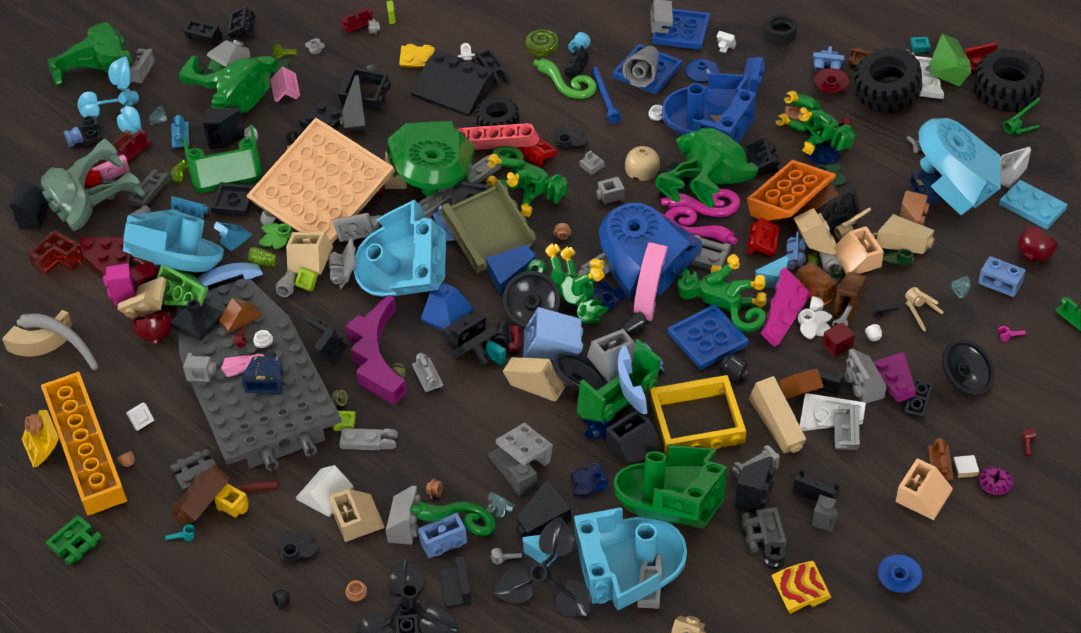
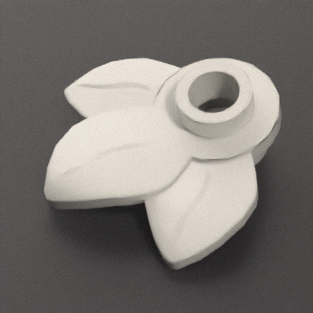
M802 310L798 315L801 333L808 339H813L815 335L823 337L824 331L830 329L827 322L831 320L832 315L825 311Z

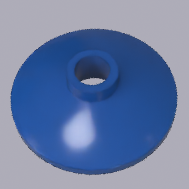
M708 59L693 60L685 67L686 76L690 80L699 83L708 82L709 73H719L717 64Z
M891 555L880 563L878 577L887 589L898 593H907L916 589L921 583L922 570L919 564L908 556Z

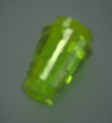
M257 246L255 248L251 247L248 254V262L257 265L274 266L277 256Z

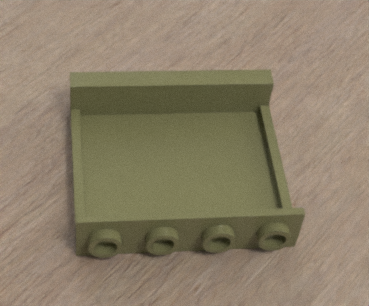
M497 180L496 186L450 206L449 203L442 205L440 214L476 274L487 269V257L524 245H528L529 248L534 247L536 241L535 232L528 227L525 216L520 214L516 201L511 199L506 185H503L500 180Z

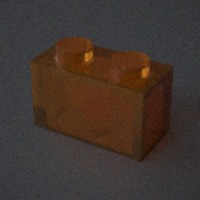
M810 261L797 270L796 278L811 293V298L812 296L821 298L824 305L836 298L838 282L815 263Z

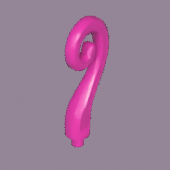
M720 189L717 194H713L715 206L712 208L707 207L688 195L680 193V201L674 202L669 197L661 198V205H668L669 209L676 206H687L694 209L695 212L711 217L730 216L740 207L739 196L729 189ZM726 197L730 200L731 203L730 205L724 207L725 202L723 200H718V198Z
M676 206L669 209L665 214L675 223H677L674 220L676 216L681 214L688 215V218L680 217L678 225L694 236L696 234L701 237L713 238L723 244L731 243L735 245L737 242L734 233L722 226L686 227L693 225L697 220V213L690 207Z

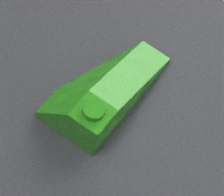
M942 34L933 57L929 62L930 75L960 87L971 74L970 60L957 39Z
M161 265L157 278L164 277L166 279L162 305L187 306L188 301L196 299L200 302V306H202L208 288L188 271Z

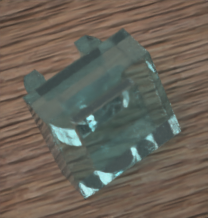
M490 492L487 498L493 502L489 504L487 511L492 513L498 507L496 516L499 518L504 516L505 510L511 512L515 504L494 492Z

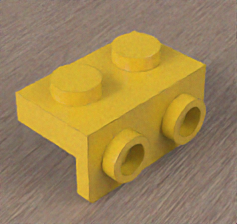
M407 44L406 46H401L399 65L400 67L424 68L427 60L436 50L431 45L418 47L414 44Z

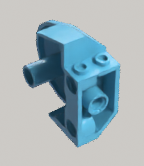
M949 118L930 119L921 126L918 132L919 142L925 157L921 159L920 165L929 174H933L936 170L940 172L942 177L933 183L931 187L960 215L964 214L971 207L976 208L1001 188L1000 155L959 122Z
M415 200L378 218L377 221L383 227L370 234L358 247L355 255L357 265L354 275L360 287L369 294L378 297L438 290L445 279L446 231L431 218H425L422 206Z
M174 209L127 216L123 251L132 254L134 257L177 270L205 272L212 270L222 260L224 249L221 246L202 238L204 220Z
M622 508L574 516V530L579 559L586 587L592 598V604H601L612 600L616 609L620 610L670 583L678 577L685 567L687 558L685 539L679 530L669 522L645 517L623 519ZM657 554L662 555L661 582L659 583V573L639 584L642 562L648 561L647 566H656L655 558Z

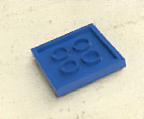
M672 8L673 25L662 26L663 29H669L668 33L655 32L652 44L702 50L710 13Z
M638 44L612 72V77L630 84L631 82L625 79L623 75V64L627 58L646 46ZM659 52L654 81L646 87L638 88L657 95L681 68L682 60Z
M715 304L667 328V334L700 370L724 359L726 355L729 356L749 345V340Z

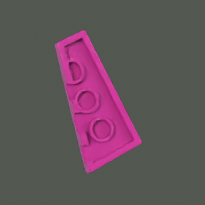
M786 267L780 271L779 275L781 277L779 282L776 283V293L770 302V312L766 315V321L761 331V335L773 347L779 345L811 295Z

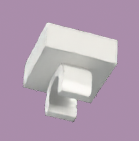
M721 31L718 32L719 52L726 54L728 48L734 50L736 46L735 35Z
M141 403L126 412L134 429L137 431L154 421L145 403Z

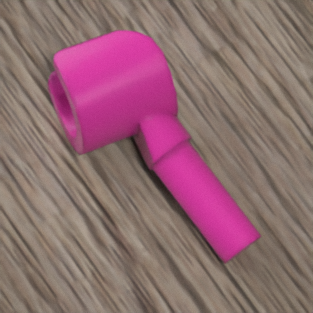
M1007 326L998 328L1000 339L1005 342L1010 337L1026 335L1025 330L1010 331Z

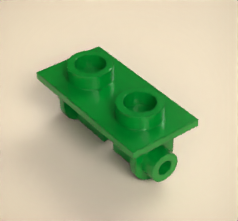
M1063 297L1060 301L1062 305L1056 308L1055 311L1081 331V309L1078 308V305L1070 297Z

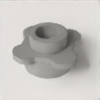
M318 38L305 43V47L309 48L311 54H318L325 47L324 43H321Z

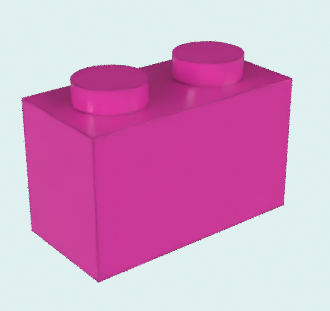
M129 263L106 267V275H103L104 285L109 287L107 288L108 297L113 299L114 305L117 306L120 302L135 297L137 293Z

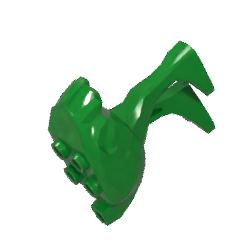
M102 22L88 29V36L82 42L73 45L61 55L47 59V66L56 86H59L63 83V74L72 68H95L108 73L110 65L122 57L126 56L129 64L133 61L130 53L125 49V41L123 36L120 35L118 28L115 29L111 23Z
M193 55L179 72V78L183 84H197L209 89L217 88V93L213 95L211 108H240L241 114H244L256 106L270 88V73L277 70L279 63L271 56L239 59L225 67L211 59L208 66L211 74L203 75L205 70L197 68L198 56Z
M701 128L683 134L676 139L681 154L687 157V162H682L670 172L657 176L655 184L667 197L674 202L680 201V195L677 188L682 189L685 186L681 178H694L690 183V188L707 207L712 208L715 206L713 194H717L720 191L719 187L715 184L740 183L752 180L757 175L759 168L754 163L747 162L743 147L731 137L714 128Z

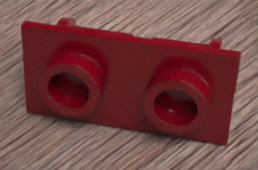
M365 8L357 12L358 16L355 13L344 16L341 19V27L346 33L368 26V21L374 19L372 9Z
M138 130L132 136V140L128 139L119 146L116 154L118 157L124 155L129 162L153 141L146 138L147 132L145 130Z

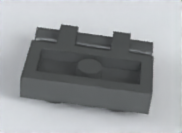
M208 449L201 452L198 450L193 453L194 455L184 460L181 458L176 461L177 463L170 465L173 473L181 470V473L175 475L183 493L187 491L198 474L214 465L217 467L213 458L204 461L205 458L210 456ZM196 462L198 463V465H196V466H194V467H192V468H190V469L187 468L188 466H190V465H192V464H194V463H196Z
M777 507L756 510L755 518H750L749 513L742 514L743 521L741 525L746 532L745 540L751 552L759 550L758 543H763L764 548L771 542H779L786 547V538ZM759 527L760 533L755 534L754 528Z

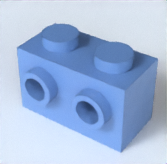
M989 256L981 269L978 284L1015 297L1023 283L1026 270Z
M458 513L418 528L420 543L428 559L439 556L453 548H459L467 543L466 528Z

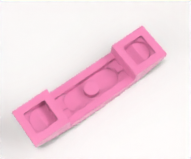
M651 242L648 243L643 259L633 313L642 312L648 321L653 320L656 293L668 246Z

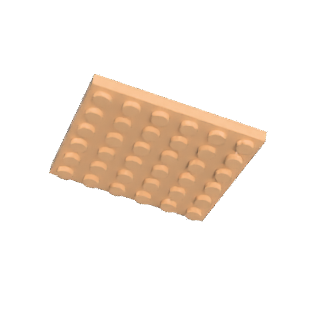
M315 118L248 193L247 198L271 213L281 222L289 224L296 232H325L333 244L338 238L333 225L334 219L358 215L391 177L395 169L387 162Z

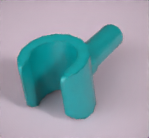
M188 524L183 527V532L166 535L165 538L166 540L184 538L186 541H192L194 539V526Z

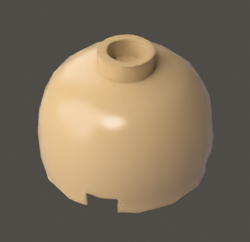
M647 146L633 148L627 154L625 160L626 174L632 179L633 176L639 178V181L655 178L657 172L660 171L659 155L654 149Z

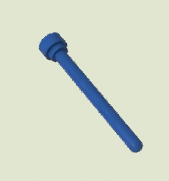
M593 67L592 73L608 109L607 118L612 124L621 121L622 115L618 109L614 108L598 68Z

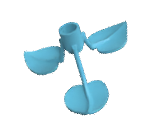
M125 56L113 62L108 70L111 83L118 85V89L124 92H121L117 99L98 102L97 95L94 92H85L78 99V109L83 117L97 116L98 118L100 114L98 105L120 102L126 106L121 109L122 114L117 117L118 127L125 134L135 135L138 130H142L139 113L132 107L133 104L138 102L139 96L136 91L126 89L131 83V72L128 59Z

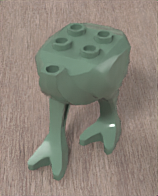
M106 139L99 142L87 156L77 160L71 168L64 170L63 168L52 167L41 177V185L44 189L42 194L47 201L50 200L49 207L54 213L58 212L57 216L61 222L66 221L73 231L85 225L92 214L93 206L121 190L131 192L141 198L146 196L139 185L141 184L140 181L130 172H127L116 182L97 185L90 189L84 188L88 171L99 160H107L118 167L124 165L116 154L117 150Z

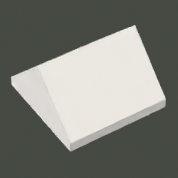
M1030 147L1016 150L1000 157L1001 185L1011 188L1026 170L1031 153Z
M333 465L320 469L296 496V500L330 517L333 512L329 496L347 489L353 490L354 486Z

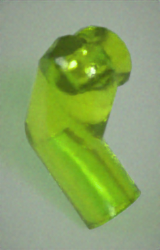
M184 160L171 169V177L176 182L183 179L182 171L188 167Z

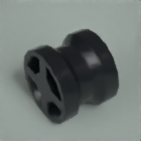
M779 542L768 543L764 550V563L771 569H779L785 563L786 548Z

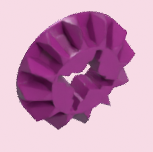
M991 465L988 469H983L979 476V483L986 492L993 495H1003L1011 490L1013 476L1009 475L1008 470L1004 471L1000 466L994 468ZM998 476L999 481L995 485L994 478Z

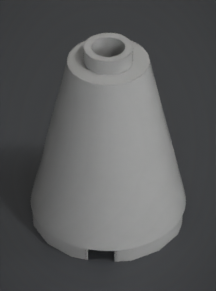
M646 46L626 59L622 71L625 79L631 82L630 84L637 87H646L654 81L659 58L658 50L653 46Z

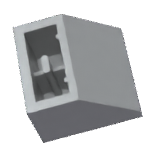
M624 329L592 341L587 355L608 383L619 375L618 356L622 346L627 347L632 365L635 342Z
M850 349L848 359L846 360L847 370L845 371V378L848 383H851L854 395L857 398L859 397L860 401L864 403L885 398L887 385L870 356L855 349Z
M411 486L393 497L386 527L388 543L413 545L414 537L418 536V519L415 513L410 512L411 504L419 505L421 502V495H418L417 486Z

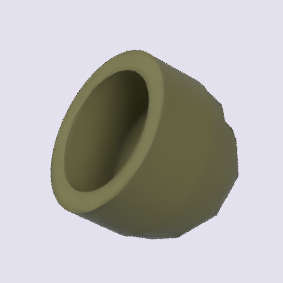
M397 362L391 366V369L402 378L406 376V369L403 364Z
M336 390L330 396L336 406H344L348 400L347 393L344 390Z

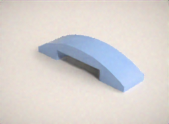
M232 263L207 271L197 279L207 287V285L241 274L245 280L263 274L257 264Z
M622 346L618 356V371L622 392L627 401L637 411L647 414L644 392L641 385L632 386L628 375L632 373L631 358L627 347Z

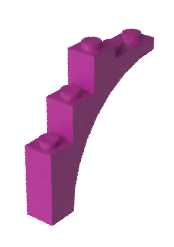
M387 295L371 312L366 314L365 318L357 315L346 326L348 339L355 343L351 348L353 362L360 365L356 371L358 384L395 405L407 393L405 380L393 372L385 363L379 351L382 330L388 319L396 311L395 298Z

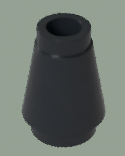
M634 312L619 327V330L624 329L628 335L645 329L648 320L642 312Z
M499 322L496 327L497 333L491 337V341L505 348L510 342L509 325L506 322Z

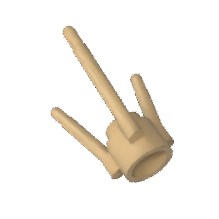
M867 208L847 222L835 227L834 232L838 240H841L849 231H852V225L856 223L854 221L870 212L871 208ZM872 233V235L876 237L878 233Z
M917 287L907 291L905 298L908 301L905 304L912 311L923 332H926V328L914 306L920 307L926 303L940 314L944 312L936 306L938 301L923 293Z

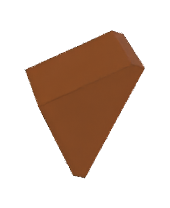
M232 298L219 322L228 333H231L261 317L262 313L253 303Z
M818 368L797 373L780 380L786 400L824 388Z

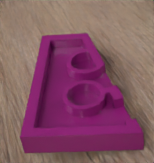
M904 352L873 362L887 385L886 390L897 402L916 396V389Z

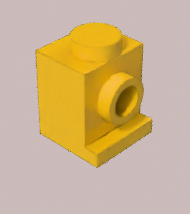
M228 483L214 498L217 510H222L235 518L239 514H244L249 506L246 493Z

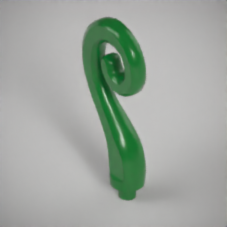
M459 501L442 506L420 502L419 505L411 504L410 512L415 513L417 519L428 522L439 521L455 513H468L463 518V524L469 532L478 536H488L496 527V521L491 513L482 506L471 502ZM481 518L485 526H477L473 522Z

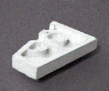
M915 56L919 60L922 69V91L920 96L943 99L944 92L941 90L940 80L930 75L929 62L932 58Z
M805 393L800 427L802 431L834 428V409H837L839 405H859V424H863L866 403Z

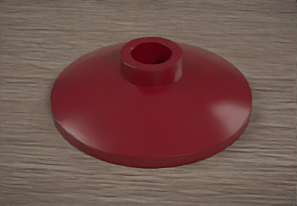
M827 68L817 72L814 77V83L822 91L835 93L844 90L848 86L849 78L845 72L839 69Z

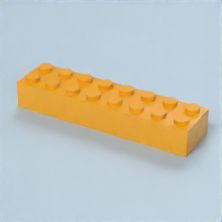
M80 372L42 384L41 387L87 516L127 502Z

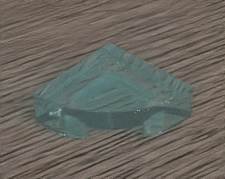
M163 106L157 107L152 115L149 116L150 125L167 121Z
M964 276L951 282L950 287L963 299L970 289V280L968 276Z

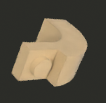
M62 310L55 317V319L61 321L69 328L72 326L68 312ZM13 326L2 338L8 352L26 357L49 353L67 341L66 338L58 333L45 328L27 331Z

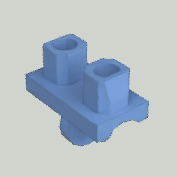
M829 46L828 51L814 52V71L819 72L824 69V66L841 70L844 66V55H838V52L832 51V46Z

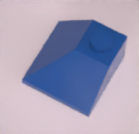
M442 282L438 290H433L429 294L421 321L443 330L464 316L471 314L474 308L457 288Z

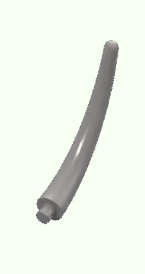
M35 313L22 314L20 319L17 320V325L19 327L22 326L24 329L45 328L63 336L78 349L92 370L98 369V364L87 345L71 328L61 321L47 315Z

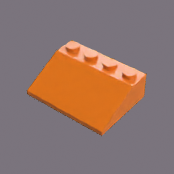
M791 160L747 198L750 216L757 219L761 217L767 221L791 217L835 179L836 174Z

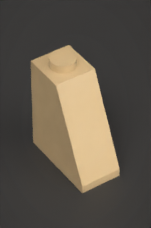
M893 214L878 231L876 241L881 248L893 250L907 249L913 253L924 254L928 248H932L935 238H933V229Z
M512 357L503 370L510 385L552 401H557L565 388L563 382L555 373L550 359Z

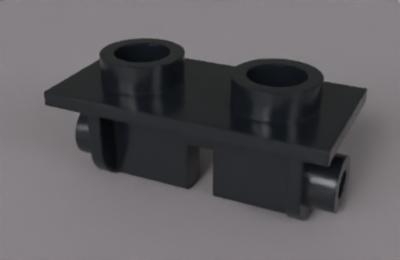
M581 45L579 50L573 52L570 64L565 69L566 76L571 77L582 74L589 60V55L583 45Z

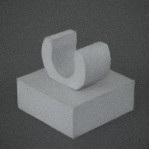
M591 150L585 154V158L579 161L580 167L590 175L605 167L604 161L592 153Z

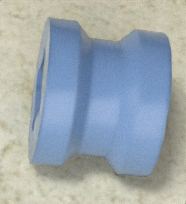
M77 126L71 131L66 130L63 132L70 147H73L76 143L84 142Z

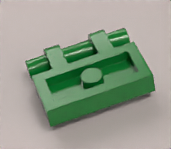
M77 515L48 539L46 545L60 558L68 552L70 555L64 560L68 565H71L74 561L78 562L87 550L93 549L102 536L99 532L90 536L89 534L93 531L91 525ZM81 540L84 541V543L80 545L77 549L74 547Z

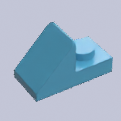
M216 222L214 229L219 231V235L222 236L220 244L231 251L252 235V233L240 225Z

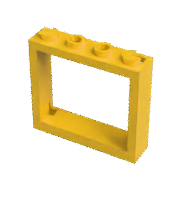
M728 375L650 389L649 401L666 457H668L669 445L719 449L745 443L746 429ZM725 394L736 428L670 438L661 405Z

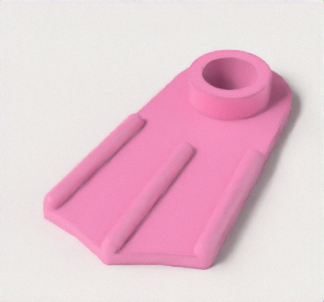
M256 354L225 358L221 370L225 373L226 377L242 374L245 372L252 357L264 355Z

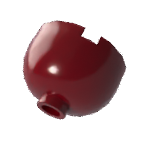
M1028 226L1019 237L1018 247L1026 261L1043 262L1054 254L1058 248L1057 242L1051 236L1048 238L1044 236L1043 230Z
M171 313L145 314L144 319H140V316L132 319L136 335L143 340H149L150 344L161 342V338L166 337L171 330Z

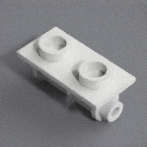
M463 43L461 45V55H458V58L472 62V59H475V54H471V47L468 43Z

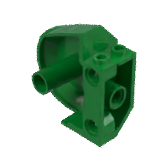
M452 121L406 123L387 139L388 160L395 169L393 177L396 178V173H398L410 185L421 188V192L424 195H436L438 189L454 186L464 176L465 182L468 181L474 160L475 144L457 131Z
M669 445L668 458L664 453L652 451L646 454L645 463L632 464L621 469L615 475L613 490L621 504L629 512L640 517L705 528L724 501L727 466L715 463L716 449Z

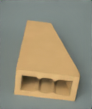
M775 377L756 382L749 397L750 403L783 453L785 454L790 451L792 453L798 452L803 448L806 437Z

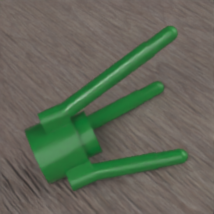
M1037 98L1014 117L1003 123L1005 131L1008 134L1015 133L1018 135L1022 132L1038 129L1039 125L1021 129L1022 121L1019 117L1041 99Z

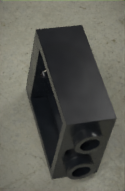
M349 66L338 91L340 102L345 104L354 77L358 76L360 82L380 85L374 99L361 96L363 108L379 111L381 105L385 102L387 91L391 88L388 75Z

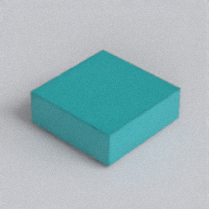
M928 37L911 38L910 43L914 53L930 52L931 47Z
M489 341L486 344L488 355L492 358V361L503 366L507 362L506 349Z

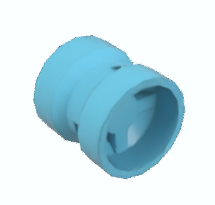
M583 32L577 33L569 43V50L573 53L579 50L581 45H583L584 49L587 48L591 43L590 37Z

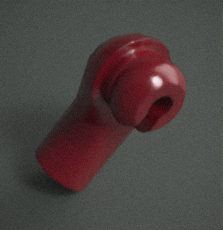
M515 325L510 327L513 342L507 344L510 353L518 352L522 343L520 326Z

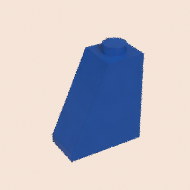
M528 245L486 258L487 272L500 296L503 295L509 281L516 275L526 272L528 264L532 260L537 259L535 252L531 251Z

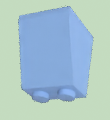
M538 307L524 329L523 358L554 360L557 354L563 352L580 354L583 349V342H581L583 334L581 319Z

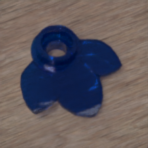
M819 143L818 150H814L811 155L806 154L815 163L827 162L831 164L840 160L839 151L823 143Z
M605 280L597 288L594 287L593 299L601 300V305L607 306L609 309H613L616 303L622 301L625 297L622 288L613 290Z
M615 414L608 422L583 419V422L589 426L583 436L588 439H595L599 436L605 439L606 428L618 422L619 418Z
M589 463L587 469L579 468L571 473L572 479L578 483L573 490L574 495H589L594 490L602 491L608 486V475L603 472L602 466L597 463Z

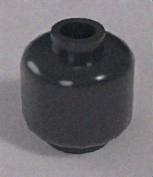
M731 354L729 357L726 355L719 367L721 376L728 375L729 381L732 383H737L740 379L744 381L749 372L746 369L748 363L735 354Z

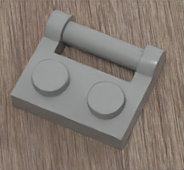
M695 234V237L702 241V246L722 252L719 253L702 248V252L691 264L711 270L712 265L722 267L730 252L731 244H721L701 238L700 235Z

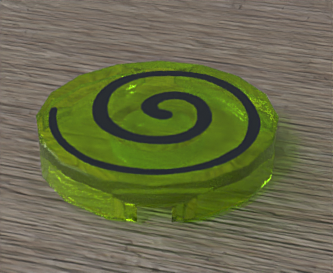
M546 29L533 31L526 37V48L532 54L547 55L558 48V37L554 32Z

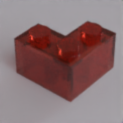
M55 230L27 252L32 267L45 275L58 264L74 270L85 260L80 244Z

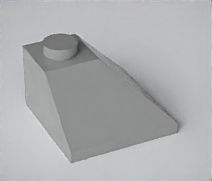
M235 39L233 42L224 41L207 54L209 58L225 67L233 61L251 58L249 49L243 46V42Z

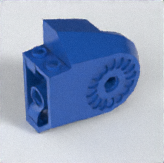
M709 73L708 86L693 83L686 88L674 91L663 103L662 115L664 122L680 136L701 128H714L728 135L739 144L755 120L756 93L748 91L749 75ZM710 115L722 116L718 120V122H716Z
M627 203L611 210L602 220L599 229L600 245L609 260V271L630 302L636 296L639 275L649 242L668 246L656 293L658 296L702 252V241L655 208L642 203Z

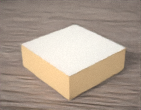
M974 455L954 457L953 463L958 478L979 475Z

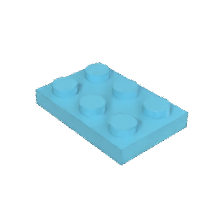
M1019 180L999 202V205L1046 230L1061 216L1068 205L1022 180Z

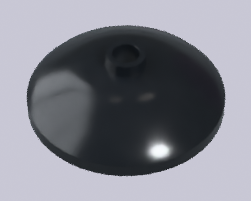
M526 271L516 275L509 281L503 293V306L508 317L522 327L527 326L538 307L557 312L560 305V293L555 282L546 274L537 271ZM531 299L536 300L534 305L529 304Z
M966 339L955 340L946 346L942 354V367L951 385L961 393L969 396H979L986 393L993 385L995 373L992 361L985 350L975 342Z
M563 352L557 354L553 360V367L557 376L567 387L576 392H579L580 381L582 380L586 381L596 391L608 383L594 364L580 355Z

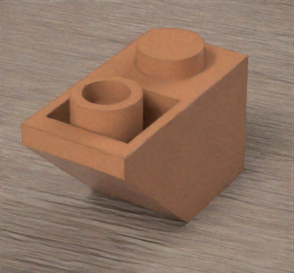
M906 191L901 205L900 217L924 226L926 216L923 215L928 213L930 206L927 203L928 195Z

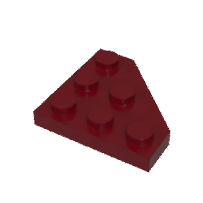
M124 237L80 238L77 250L78 255L89 262V265L102 275H106V267L129 263L131 267L133 258L132 254L123 251Z

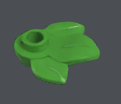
M277 223L264 225L262 230L266 235L259 241V244L265 247L273 246L274 249L282 248L287 244V240L290 239L294 232L293 228L285 223L280 225Z

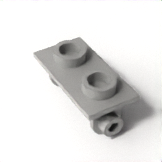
M418 353L416 355V362L412 363V367L424 391L428 392L444 386L430 357L427 358L425 354Z

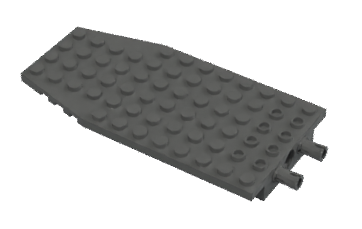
M243 278L211 289L209 292L207 291L203 303L223 312L232 298L251 302L257 307L262 316L244 325L246 327L243 335L246 337L244 348L235 347V341L233 340V335H238L241 327L228 333L219 323L201 341L178 331L179 356L183 366L188 353H192L193 356L210 357L211 362L216 363V372L212 375L210 382L190 381L226 465L245 459L249 469L264 463L266 469L272 471L270 464L273 465L274 470L279 466L276 458L300 449L304 450L306 456H311L309 449L314 455L317 452L314 444L325 440L323 429L339 424L342 420L290 317L250 278L246 280ZM177 305V316L187 306ZM260 330H266L273 336L272 344L266 348H258L254 345V336ZM266 351L275 352L276 357L281 358L283 366L282 394L245 393L241 380L244 373L226 377L225 373L221 370L224 359L245 355H265Z

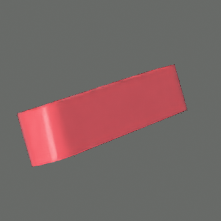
M529 123L457 129V131L475 144V150L497 149L502 146L527 147L534 146L539 142L538 133L533 125Z

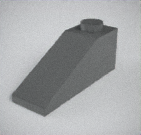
M358 76L354 77L342 111L343 117H340L341 128H345V133L366 130Z
M501 447L488 453V457L520 497L538 488L537 473L529 463L522 465Z

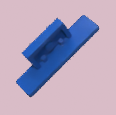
M748 57L743 74L749 75L748 91L756 94L758 86L762 85L763 76L761 75H764L765 72L763 57Z

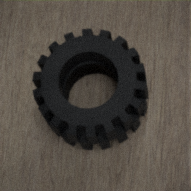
M487 98L486 101L483 100L477 106L475 111L477 127L520 124L519 108L509 98Z

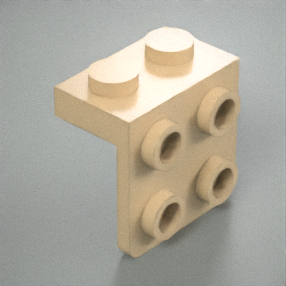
M160 277L140 285L137 288L136 296L120 302L117 310L132 319L161 310L166 279Z

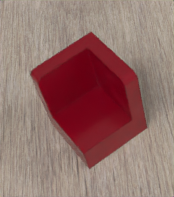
M150 261L130 269L136 289L144 284V280L157 275Z
M840 323L824 331L823 345L835 357L853 347L855 334L844 323Z

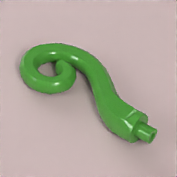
M544 58L540 61L535 59L533 65L538 67V71L550 76L558 90L565 96L573 99H586L595 94L597 85L591 77L586 75L574 77L571 80L572 88L565 84L559 69L554 63ZM579 83H586L588 88L581 90Z

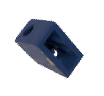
M924 170L911 171L909 184L913 192L928 195L927 203L930 205L944 200L931 187L933 183L942 177L938 170L933 174H929Z
M266 351L264 356L252 357L241 379L245 393L282 394L283 366L281 358L276 357L275 352Z

